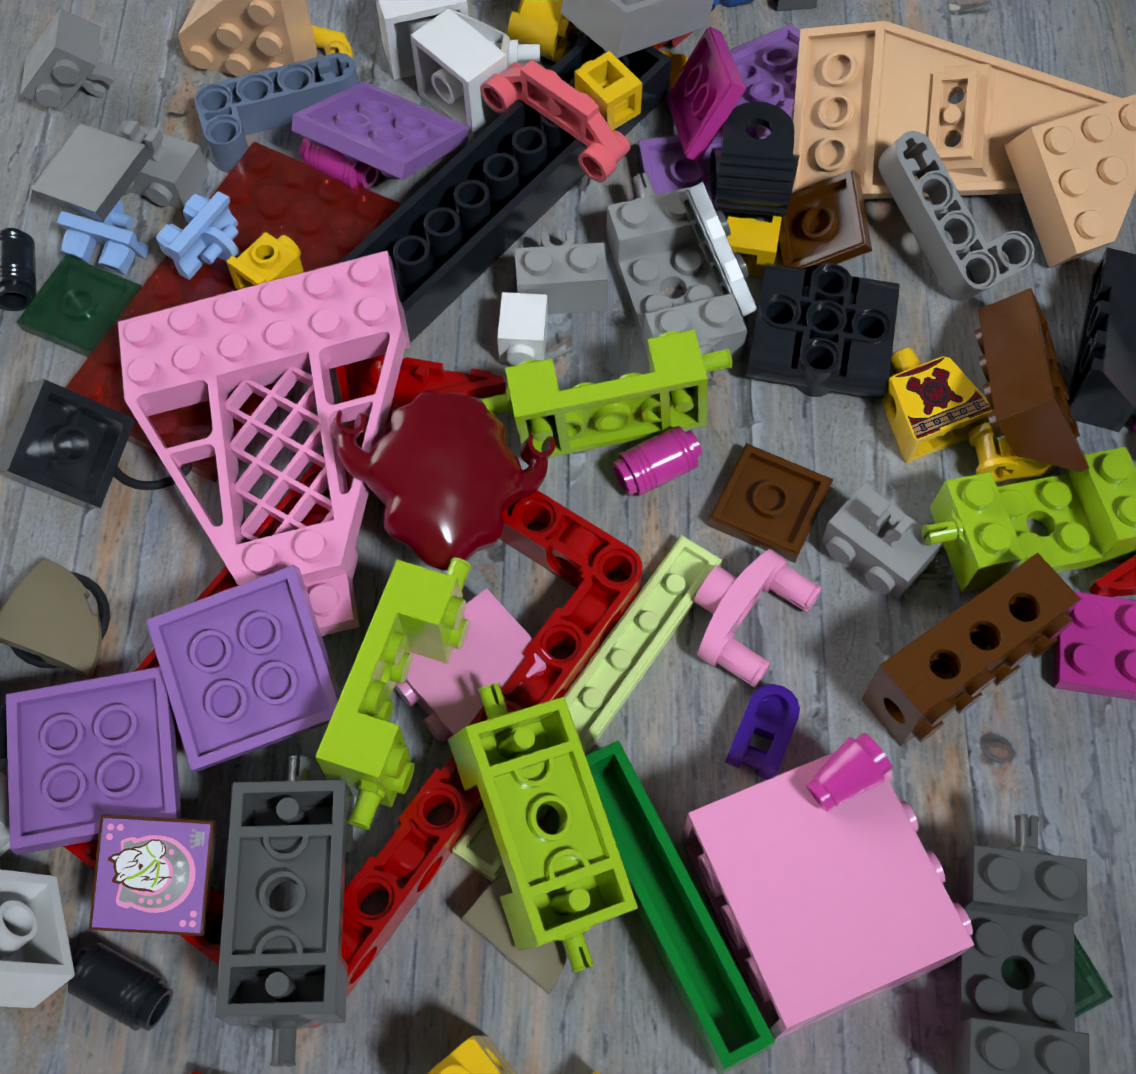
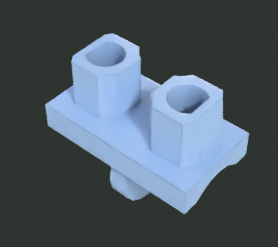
M219 191L211 199L194 194L185 203L183 210L185 219L189 224L183 230L173 224H166L157 234L156 239L161 251L173 259L179 275L190 280L205 262L211 265L217 257L227 261L232 255L236 257L238 254V248L232 241L239 233L236 228L238 222L229 210V196Z
M121 200L117 202L104 222L91 220L64 211L60 212L57 224L66 230L61 252L72 260L85 264L89 263L95 245H101L104 248L98 264L112 272L126 275L135 256L146 259L150 246L138 242L134 232L121 228L130 229L133 225V217L124 214V205Z

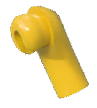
M312 25L317 48L324 49L326 55L343 53L353 58L352 47L343 32Z

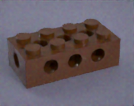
M1036 553L880 664L861 700L900 747L913 737H916L921 743L944 725L942 720L954 709L958 714L963 713L983 696L981 691L992 682L996 686L1001 685L1021 668L1019 664L1029 655L1036 659L1058 641L1056 636L1072 624L1073 619L1069 616V613L1081 598L1042 556Z

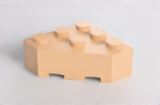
M196 0L178 34L187 65L195 66L199 69L232 74L237 77L316 58L318 55L306 0Z
M1136 94L1032 126L1004 146L1049 268L1084 257L1116 240L1136 190Z

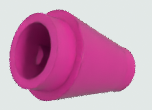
M862 733L856 739L848 737L813 777L814 779L806 784V788L821 808L828 812L834 806H838L885 782L883 775L893 767L879 745L868 734Z

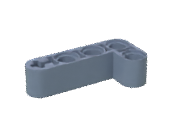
M332 53L211 83L198 90L195 95V105L216 168L228 173L242 170L250 161V151L245 136L292 124L294 113L358 84L356 66L352 57L343 53Z

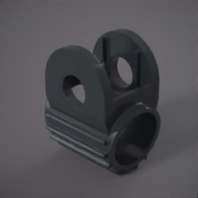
M759 101L743 103L735 107L724 122L720 148H712L710 159V190L715 211L786 216L800 155L793 154L795 132L793 121L780 107ZM752 125H763L770 130L771 134L764 139H755L747 134L746 129Z

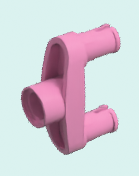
M771 549L765 551L754 560L738 578L722 567L715 566L700 586L694 598V603L713 614L697 656L713 667L719 664L753 688H756L770 667L771 662L734 639L736 629L763 591L768 593L772 590L802 609L805 613H808L823 589L822 586L817 585L786 565L788 560Z

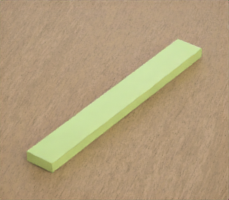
M682 535L564 695L585 756L588 755L694 606V598L708 574L715 566L721 567L722 559ZM541 804L536 813L537 824H539L549 810L550 805ZM483 806L453 847L452 853L493 882L505 867L485 807Z

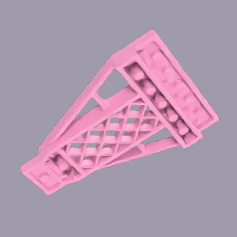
M388 251L119 321L118 329L124 400L238 586L295 565L300 568L321 636L359 627L352 581L359 557L356 542L370 488L365 482L354 477L351 490L348 492L345 467L339 457L337 441L331 435L330 427L339 410L342 411V423L355 420L359 413L364 414L365 417L370 416L361 448L366 452H369L384 435V427L387 423L404 351L411 348L404 309L398 297L393 265ZM385 355L376 394L339 404L334 403L329 369ZM300 381L310 386V388L301 400L295 404L284 397L295 383ZM276 383L272 390L264 387ZM254 392L265 399L254 413L249 416L239 409ZM210 400L213 427L210 436L167 448L148 416ZM316 404L318 416L310 412ZM279 406L290 412V414L276 431L264 423ZM233 418L244 424L236 436L234 434ZM305 420L316 426V429L306 442L301 445L290 439V437L302 421ZM259 432L270 438V440L257 457H254L243 450ZM322 444L324 457L316 453ZM284 446L297 454L284 471L280 472L269 464ZM216 456L223 515L221 526H215L181 471L180 466L182 464ZM238 459L250 465L241 477L239 475ZM311 461L323 469L310 487H307L295 479L308 462ZM264 473L276 481L265 496L259 499L248 492ZM328 486L331 500L322 495ZM291 488L303 496L289 515H286L274 507L286 491ZM243 500L255 507L246 520ZM315 503L330 511L319 524L305 526L301 523ZM268 515L282 522L272 536L260 539L253 536Z

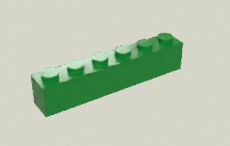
M618 740L586 755V759L638 909L635 910L717 1074H724L766 1052L776 1042Z

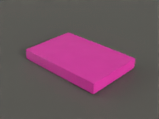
M710 26L706 28L666 95L685 156L698 163L746 90L722 32Z

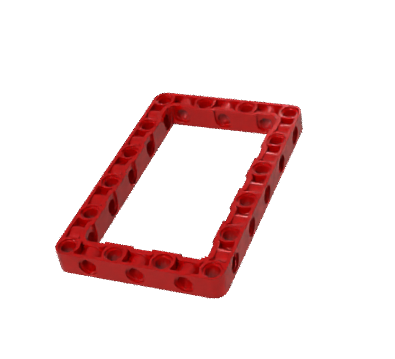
M394 401L391 403L387 422L391 420L393 411L402 407ZM370 416L365 417V428L356 440L360 448H362ZM351 420L346 428L354 429L355 420ZM314 463L298 482L310 487L323 468ZM345 468L349 492L351 490L354 477ZM329 486L323 492V496H330ZM291 489L276 509L289 515L303 495ZM371 489L369 490L368 497L372 494ZM539 490L528 497L518 499L510 507L502 511L504 529L500 540L576 587L577 590L562 609L559 607L555 609L522 653L526 658L503 688L500 687L502 695L506 696L504 701L508 712L519 711L564 697L638 596L641 589L642 561L637 552ZM315 503L301 523L305 526L319 524L330 511ZM269 515L253 536L258 539L272 536L282 522ZM534 522H541L547 525L545 529L540 531H532L527 528L529 524ZM227 566L219 572L194 602L238 586ZM617 571L625 573L629 578L622 582H613L606 575ZM557 646H566L574 653L569 658L556 659L549 654V651ZM155 649L148 654L135 671L160 667ZM542 649L551 658V660L546 655H544ZM536 653L546 663V669L528 678L526 675L536 663L534 657ZM484 705L468 726L488 720ZM174 715V725H175V727H176V726H177V722H176L175 715ZM453 755L441 771L437 768L398 818L400 826L375 858L371 855L344 890L341 956L348 963L347 996L452 854L453 847L484 806L478 787L467 791L464 790ZM448 806L455 813L447 824L435 826L427 821L429 813L435 807ZM98 840L63 846L95 870ZM211 886L207 934L204 936H180L219 965L221 943L212 944L211 933L214 926L223 919L224 895ZM384 892L389 895L388 906L382 913L377 915L363 913V903L370 894ZM312 1024L305 1028H316L323 1024Z

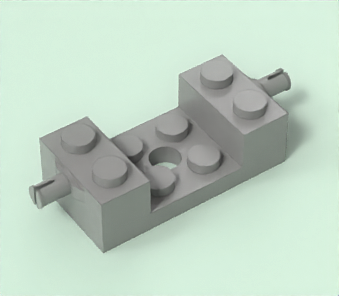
M642 173L641 180L640 174H637L631 182L638 198L607 206L606 240L648 361V339L659 337L661 334L669 331L684 332L694 329L701 354L729 348L732 362L740 361L742 359L747 329L733 293L722 295L680 200V192L689 188L656 194L652 187L650 176L647 173ZM668 287H676L682 290L684 295L677 299H671L663 295L661 291ZM721 370L707 372V378H710V373L712 378L717 377Z

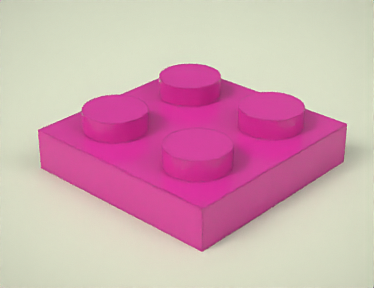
M1075 592L1081 600L1069 613L1073 622L1056 636L1058 641L1054 645V688L1136 700V600Z

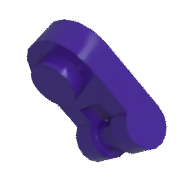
M770 684L764 685L754 692L749 700L725 763L736 768H740L741 764L760 771L759 777L765 780L776 777L799 718L800 707L798 699L792 691L781 685ZM753 733L772 741L768 752L749 745Z

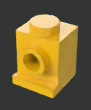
M610 51L595 60L586 62L575 71V89L586 93L599 105V112L612 131L641 113L642 82Z
M728 216L727 222L731 234L727 236V240L733 254L738 252L742 256L749 276L762 278L765 263L774 264L782 217L773 216L772 223L757 221L753 218Z
M267 232L258 238L238 258L232 255L226 261L235 288L238 290L304 273L300 260L301 251L294 241L285 235H281L276 239Z

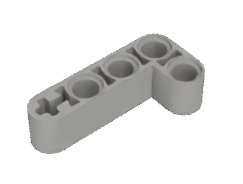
M916 131L906 132L881 154L878 164L880 174L949 297L958 301L971 299L1020 272L1032 263L1035 253L1033 242L1026 234L1020 231L1006 232L986 243L937 151L926 135ZM922 191L929 195L932 204L925 200ZM944 230L952 236L953 243L949 242L945 237ZM1002 251L1008 256L1009 262L1003 258ZM966 269L972 273L974 283L967 277Z

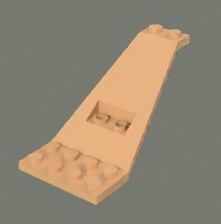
M888 21L800 29L793 115L795 131L793 154L800 155L792 194L854 168L860 175L863 199L893 198L878 168L879 158L899 137L910 131L921 132L932 142L961 196L1022 194L1004 147L1007 143L1032 126L1121 99V97ZM964 93V98L961 102L957 104L950 103L953 95ZM952 136H961L959 144L954 147L947 146V142ZM922 191L924 197H929L927 193Z

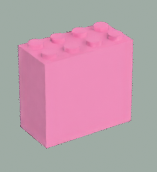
M835 752L689 812L681 837V842L746 986L775 1041L947 965L974 946L970 937L973 934L971 921L963 907L959 903L953 904L943 885L945 874L942 865L932 851H925L916 833L919 827L912 808L906 801H899L890 784L893 780L891 770L883 775L885 782L838 806H834L828 812L823 810L806 788V784L814 779L813 777Z

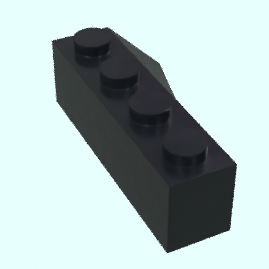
M1107 247L1092 274L1069 390L1070 399L1067 402L1072 417L1077 422L1115 432H1120L1130 416L1136 418V254Z

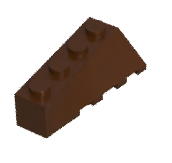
M1026 289L978 309L981 328L975 330V336L984 354L979 356V362L988 383L983 384V389L987 401L993 410L988 413V420L996 439L1001 440L1005 438L1015 456L1078 472L1090 469L1086 454L1076 439L1080 436V433L1067 402L1070 398L1058 368L1060 363L1049 325L1032 289Z

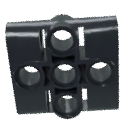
M765 263L746 377L793 384L804 395L810 397H821L830 391L883 399L890 374L900 284L851 276L847 269L835 263L820 265L815 270ZM803 286H808L806 296H802ZM851 293L854 294L852 304H850ZM795 355L797 356L796 367L790 368L792 356ZM841 363H844L843 376H839ZM812 366H818L823 368L824 370H818L816 368H813Z

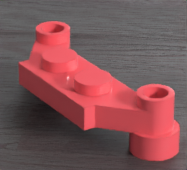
M532 59L525 66L518 62L512 63L501 74H493L480 86L482 98L495 112L503 113L516 100H522L585 144L588 148L579 155V164L584 173L596 182H604L616 170V163L630 150V144L626 137L619 131H612L599 112V105L589 95L577 91L561 80L554 71L545 69Z

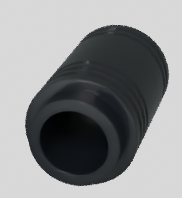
M4 228L0 230V308L9 311L24 310L32 304V301L37 296L35 241L29 234L19 229Z
M97 943L90 949H81L72 959L75 976L69 980V994L81 999L83 1002L123 1023L125 1026H129L134 1031L141 1028L150 1031L165 1014L173 996V990L167 987V980L147 970V968L106 947L102 943Z

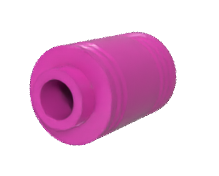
M307 137L302 141L300 156L304 160L305 165L315 172L357 193L371 187L377 180L379 169L366 163L350 161L339 151L327 146H317L310 143Z
M675 426L673 429H669L632 447L630 450L628 449L618 454V460L612 462V468L619 485L627 496L633 494L641 496L692 471V469L698 468L697 457L702 455V449L691 430L684 432L680 426Z

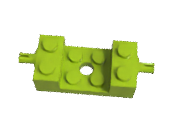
M695 329L684 332L669 331L661 334L659 337L648 339L650 373H629L616 380L596 384L585 382L577 384L571 389L559 391L553 358L541 361L531 359L523 361L516 366L505 368L508 380L506 394L481 400L494 415L510 412L515 418L521 445L532 434L534 437L533 446L536 450L542 452L541 447L544 440L548 436L555 439L556 446L554 452L549 457L551 458L655 437L669 429H673L675 426H680L683 430L708 426V378L706 373L727 368L731 369L732 358L729 348L701 354Z
M1121 447L1086 454L1090 469L1081 472L1070 470L1067 474L999 487L996 485L992 472L945 480L929 507L935 524H925L922 526V538H926L924 543L930 546L943 542L961 593L990 587L1036 553H1039L1056 573L1130 559L1136 555V467L1127 448ZM1035 519L1042 522L1047 527L1049 535L1039 536L1031 532L1027 526V520Z
M451 558L446 574L396 560L315 756L327 780H346L352 794L357 796L350 818L347 820L352 826L363 830H370V825L378 805L382 804L392 808L397 793L405 794L410 785L415 764L410 762L409 747L406 746L400 725L390 723L394 702L390 701L396 683L403 684L409 674L412 664V654L409 652L447 664L453 648L461 649L469 628V620L464 617L466 600L462 599L463 593L461 591L472 568L471 564L463 559Z
M500 683L484 686L478 689V693L481 696L488 720L466 726L450 737L448 742L464 790L467 791L476 787L479 789L511 885L512 892L500 896V900L516 949L518 951L538 947L551 941H563L572 973L585 970L594 966L595 963L592 960L583 933L587 932L593 925L638 909L570 710L564 696L519 711L508 712L500 689ZM541 804H548L554 807L560 816V827L554 835L543 832L537 824L536 813Z

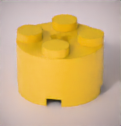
M521 0L518 12H511L507 35L510 37V40H518V44H540V56L553 62H558L569 52L571 41L568 39L571 33L578 36L581 31L560 13L563 0Z

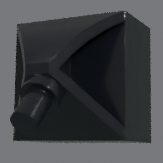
M46 379L28 382L0 450V475L83 508H101L136 419Z

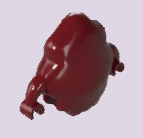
M423 391L410 404L393 411L391 420L385 424L384 437L369 452L362 450L356 443V440L365 428L366 418L364 414L359 413L355 420L354 429H348L341 422L342 411L339 410L330 427L331 435L337 441L339 457L346 470L356 479L365 482L372 492L385 504L383 522L387 533L393 539L408 546L425 565L440 571L448 570L451 558H460L467 561L476 552L492 547L499 541L504 529L502 511L510 507L518 499L528 497L539 489L547 474L548 458L554 452L556 446L555 439L548 436L542 444V452H539L533 446L534 437L530 434L520 446V456L529 465L526 469L522 470L517 456L505 444V425L487 409L480 398L464 397L453 392L441 394L434 391Z

